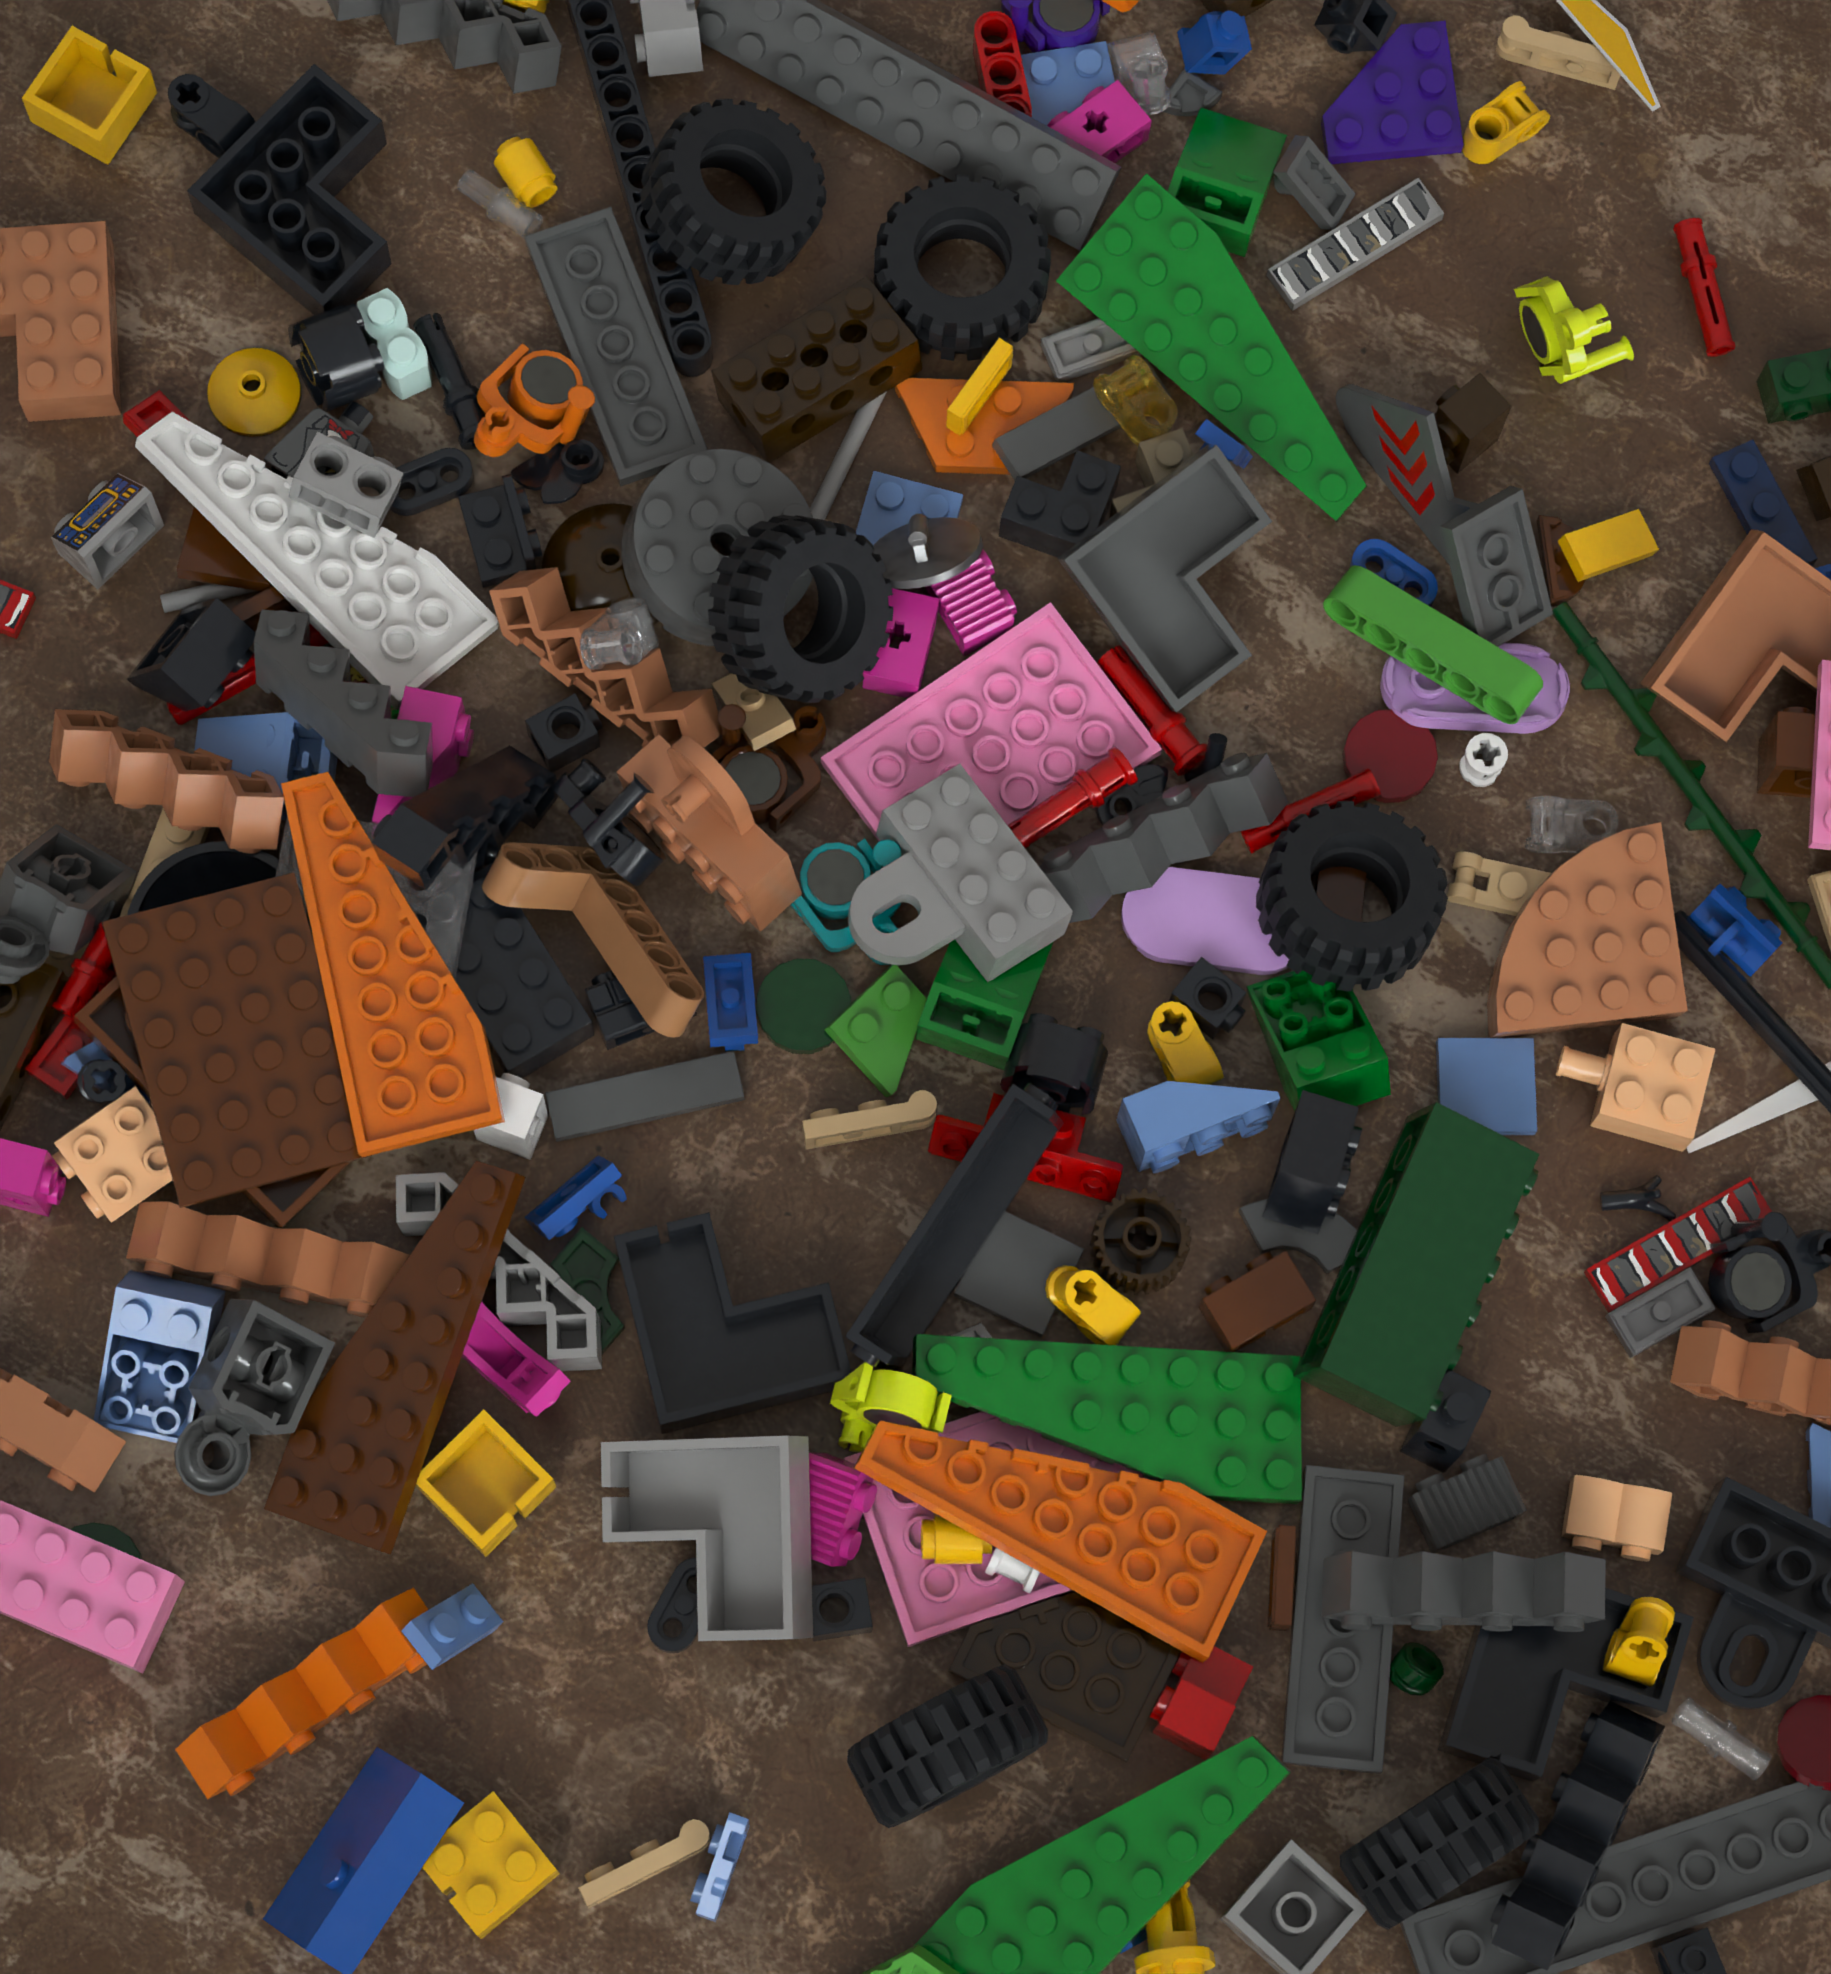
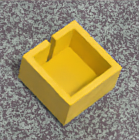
M72 25L27 89L22 100L29 119L33 124L109 165L156 96L157 89L150 68L116 49L110 55L107 44Z
M483 1409L421 1470L416 1487L487 1557L518 1526L513 1516L519 1512L526 1518L556 1488L554 1479Z
M494 1791L446 1830L422 1867L446 1896L453 1891L456 1892V1895L449 1900L450 1903L480 1939H483L560 1874Z

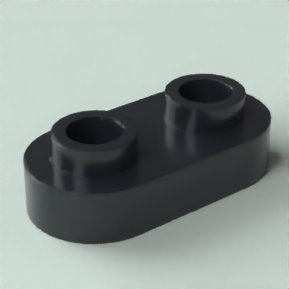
M443 448L396 467L397 470L404 474L398 494L390 510L398 515L412 516L465 494L471 487L474 477L470 459L464 452L458 449ZM448 471L458 473V478L452 482L444 481L442 476ZM404 489H412L416 492L411 499L405 500L399 497L400 492Z
M696 1557L686 1559L676 1567L648 1619L647 1629L651 1642L659 1650L666 1653L674 1654L686 1650L693 1644L698 1635L697 1593H692L687 1588L689 1579L697 1576ZM670 1620L679 1621L682 1624L680 1635L677 1637L665 1635L663 1627L666 1622Z

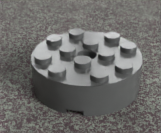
M709 449L694 452L675 460L660 471L650 482L632 507L625 523L621 550L625 577L635 599L641 607L645 606L664 625L662 628L671 634L692 643L714 646L711 635L716 633L715 626L709 625L708 609H713L714 597H709L711 583H717L720 572L716 571L723 555L719 554L712 547L711 541L715 540V543L720 544L728 553V556L725 557H729L732 553L729 548L740 535L749 536L747 530L760 521L768 522L773 516L798 515L813 518L803 495L779 469L748 453L728 449ZM809 569L804 571L791 586L785 601L783 618L795 607L807 591L813 578Z

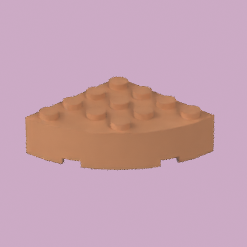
M1661 822L1626 829L1589 845L1558 867L1528 897L1507 929L1494 965L1487 1000L1488 1038H1508L1621 1025V1023L1630 1024L1673 1019L1688 1011Z

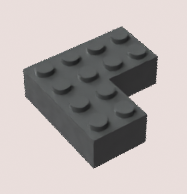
M1208 444L1057 559L1141 673L1157 691L1161 699L1172 711L1178 712L1252 656L1197 581V578L1269 525L1272 520L1219 447Z

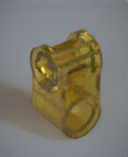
M1132 355L1124 361V366L1109 375L1102 373L1094 379L1093 386L1097 398L1106 410L1111 412L1136 446L1139 445V442L1170 432L1178 416L1177 406L1156 380L1150 367L1141 357ZM1144 416L1155 418L1160 425L1149 423Z

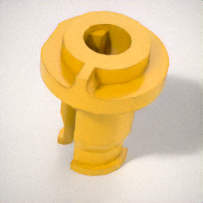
M1190 1880L1146 1925L1149 1952L1143 1953L1134 1959L1136 1974H1204L1205 1971L1216 1966L1214 1952L1209 1947L1198 1946L1194 1909L1187 1888L1190 1886Z

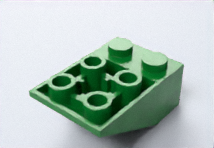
M1201 107L1176 166L1168 192L1215 231L1228 252L1245 257L1274 175L1273 171L1278 164L1287 135Z
M955 939L951 941L919 1019L916 1040L1004 1071L1021 1024L1025 1022L1053 942L987 982Z
M1303 970L1299 974L1291 971L1246 986L1282 1087L1294 1112L1302 1090L1353 1106L1391 1095L1388 1057L1353 989L1352 991L1337 990L1336 983L1328 981L1325 982L1323 987L1311 982L1312 975Z

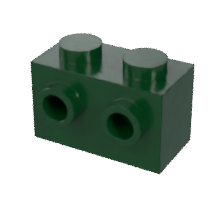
M1831 348L1768 360L1756 382L1768 424L1784 420L1789 422L1799 421L1810 415L1831 412Z

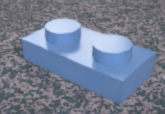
M472 1583L412 1619L401 1632L433 1670L493 1633L504 1621Z

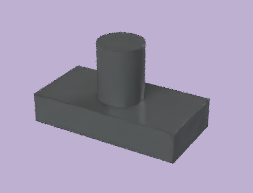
M1295 135L1273 171L1275 174L1274 186L1277 192L1293 195L1320 229L1333 230L1336 228L1355 196V192L1309 136Z

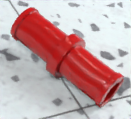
M102 922L98 924V929L81 958L73 960L70 965L73 972L58 998L52 1004L54 1009L57 1011L62 1010V1014L74 1020L75 1015L90 1001L98 985H105L109 978L105 973L111 965L112 959Z

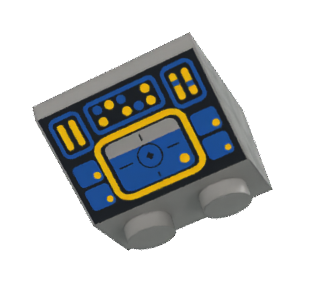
M117 473L109 482L105 480L99 483L89 494L88 502L76 514L72 512L63 517L55 527V534L51 539L58 554L98 590L164 526L152 492L145 486Z

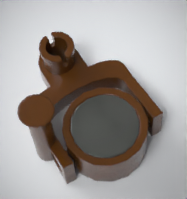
M735 704L725 705L718 712V721L722 726L721 747L712 756L727 771L744 794L755 824L769 821V828L777 833L820 787L821 772L812 757L825 743L827 728L823 714L820 712L817 715V708L812 706L801 707L792 718L796 730L766 745L785 758L801 778L803 785L786 799L788 776L784 763L777 754L765 747L754 751L750 745L745 746L748 741L741 733V727L746 721L745 711L742 707Z

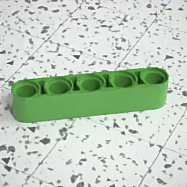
M1350 566L1323 602L1326 614L1337 624L1503 723H1517L1543 688L1541 676L1532 667L1362 566Z

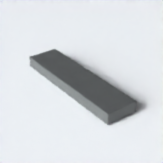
M1145 359L996 438L992 447L1014 481L1017 476L1026 479L1166 404L1171 395L1148 360Z
M734 1051L545 1092L556 1142L745 1100Z

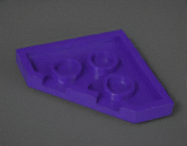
M1446 21L1401 24L1323 114L1321 129L1325 157L1331 164L1462 152L1464 144Z

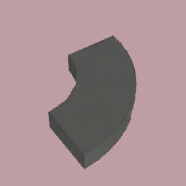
M1267 1199L1250 1203L1239 1209L1238 1212L1261 1254L1276 1249L1299 1251L1314 1259L1326 1274L1342 1266L1357 1232L1346 1219L1337 1213L1334 1219L1324 1218L1318 1234L1264 1218L1262 1216Z

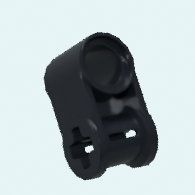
M184 74L178 76L168 87V99L171 105L173 122L198 140L209 152L218 158L255 123L252 115L234 100L225 97L196 75Z

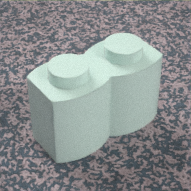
M385 288L357 301V307L365 325L362 333L368 345L374 343L379 349L384 362L383 376L393 394L399 399L405 400L432 387V375L426 348L420 337L409 328L405 308L397 295L388 288Z

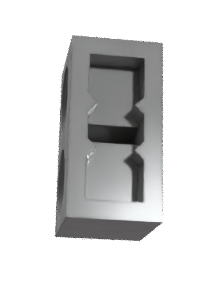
M317 431L293 477L289 498L375 538L398 494L404 473L397 470L391 462L384 458L370 457L353 449L350 443L340 437H328ZM321 466L330 467L337 474L327 476L321 474L316 468ZM371 487L377 490L380 495L367 496L359 488Z

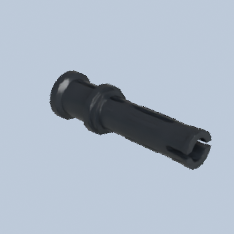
M434 313L432 317L431 314L424 315L414 323L413 327L426 348L428 359L444 391L443 408L446 414L452 416L460 433L458 442L461 448L465 450L476 449L474 434L478 423L486 414L477 401L476 396L479 389L471 385L446 331L441 315L439 313Z

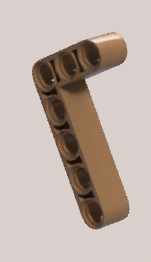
M516 842L503 844L482 883L483 892L495 903L506 907L573 911L646 1023L653 1030L664 1036L680 1037L685 1032L702 1001L704 991L634 886L620 876L613 868L606 869L594 848Z

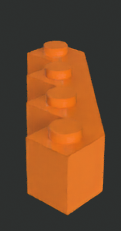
M411 1588L381 1603L355 1628L320 1644L297 1667L261 1684L235 1709L201 1725L175 1750L206 1798L210 1799L226 1790L230 1796L236 1795L256 1780L253 1774L288 1751L290 1755H294L310 1745L316 1739L313 1733L347 1710L350 1714H354L366 1707L376 1698L373 1692L406 1670L412 1674L426 1666L427 1663L401 1632L412 1619L428 1610L416 1590Z

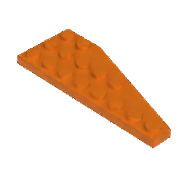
M324 772L281 783L358 1154L361 1157H366L505 1122L485 1027L385 863L379 860L371 840L329 772Z
M879 1421L876 1424L854 1466L856 1470L1202 1663L1209 1658L1267 1533L1263 1528L1179 1482L1170 1480L1158 1482L1139 1478V1474L1105 1471L1091 1468L1088 1463L1015 1448L1013 1451L988 1446L986 1442L972 1439L965 1442L938 1436V1432L885 1421Z

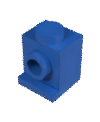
M1234 11L1206 13L1199 18V21L1192 28H1180L1177 31L1186 73L1225 75L1252 50L1245 16H1240Z

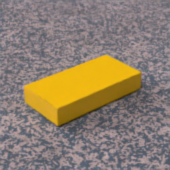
M998 338L947 409L946 428L959 436L961 433L964 434L1012 367V345Z
M1639 509L1564 534L1558 540L1578 582L1651 557L1659 550Z

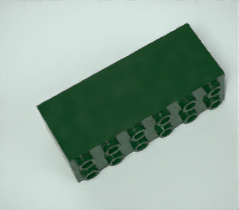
M1437 1102L1408 1115L1299 1361L1294 1377L1395 1427L1425 1420L1429 1410L1436 1412L1444 1394L1438 1389L1446 1370L1452 1371L1462 1354L1463 1346L1458 1344L1465 1327L1470 1328L1481 1310L1482 1302L1477 1300L1483 1284L1490 1283L1499 1268L1501 1258L1496 1256L1502 1240L1509 1239L1518 1224L1520 1215L1515 1212L1521 1196H1527L1537 1180L1538 1170L1534 1169L1539 1153Z

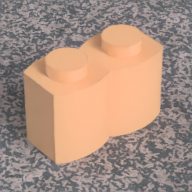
M1574 1475L1570 1479L1561 1537L1572 1539L1571 1547L1575 1549L1601 1552L1602 1545L1620 1548V1556L1636 1561H1650L1651 1554L1659 1555L1664 1551L1672 1493L1596 1477Z

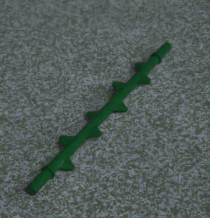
M1563 602L1552 610V615L1577 647L1576 653L1578 655L1582 654L1589 664L1580 683L1585 690L1608 689L1640 733L1634 748L1635 753L1638 756L1658 757L1693 805L1684 823L1687 830H1711L1744 874L1739 891L1746 898H1760L1764 901L1797 946L1795 949L1797 953L1801 952L1822 982L1830 990L1831 960L1818 944L1817 940L1819 938L1816 935L1813 936L1804 925L1811 909L1806 902H1787L1753 855L1762 836L1757 829L1734 830L1700 784L1706 768L1705 764L1700 760H1683L1650 716L1649 711L1657 695L1647 688L1630 689L1597 644L1599 641L1597 637L1591 636L1568 603Z

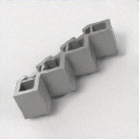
M630 0V4L639 3L643 34L634 35L637 62H646L649 77L703 71L697 10L695 9L694 0Z
M445 1172L396 1175V1223L404 1236H423L459 1186ZM507 1229L490 1279H496L497 1315L500 1321L505 1326L547 1324V1359L561 1371L602 1369L601 1320L596 1308L582 1295L580 1296L552 1268L531 1249L529 1250Z

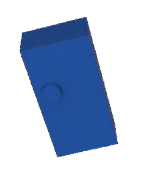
M376 1747L263 1917V1920L342 1974H352L462 1808L464 1802L422 1773Z

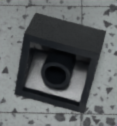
M218 598L184 608L132 671L127 680L132 685L185 712L203 706L209 708L224 692L225 687L221 683L231 671L233 673L239 671L251 658L253 652L249 647L253 644L256 633Z

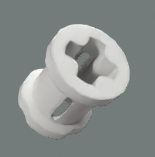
M1481 733L1474 736L1469 741L1465 749V755L1459 762V770L1463 779L1475 787L1492 785L1496 777L1500 775L1508 759V749L1505 742L1499 736L1492 733ZM1477 754H1482L1485 761H1492L1490 767L1485 766L1482 759L1475 760Z
M995 1548L985 1571L986 1574L991 1576L994 1573H998L1022 1584L1023 1591L1029 1594L1040 1574L1039 1571L998 1548Z

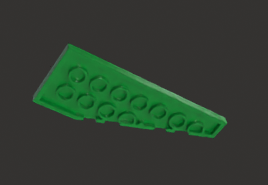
M1146 173L1056 281L1337 522L1367 488L1366 483L1217 233Z
M916 1334L913 1338L912 1375L936 1387L937 1396L943 1392L952 1395L950 1402L965 1408L973 1407L998 1417L1001 1422L1014 1427L1019 1425L1042 1434V1438L1109 1464L1117 1463L1144 1474L1143 1477L1158 1482L1170 1480L1182 1483L1211 1500L1298 1504L1302 1501L1301 1379L1294 1377L1300 1356Z
M1251 1736L971 1884L915 1945H921L960 1974H1101L1291 1771L1255 1736Z

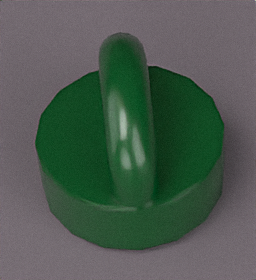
M1405 1643L1390 1664L1389 1678L1398 1689L1410 1695L1422 1696L1427 1694L1444 1675L1441 1660L1432 1650L1420 1643Z

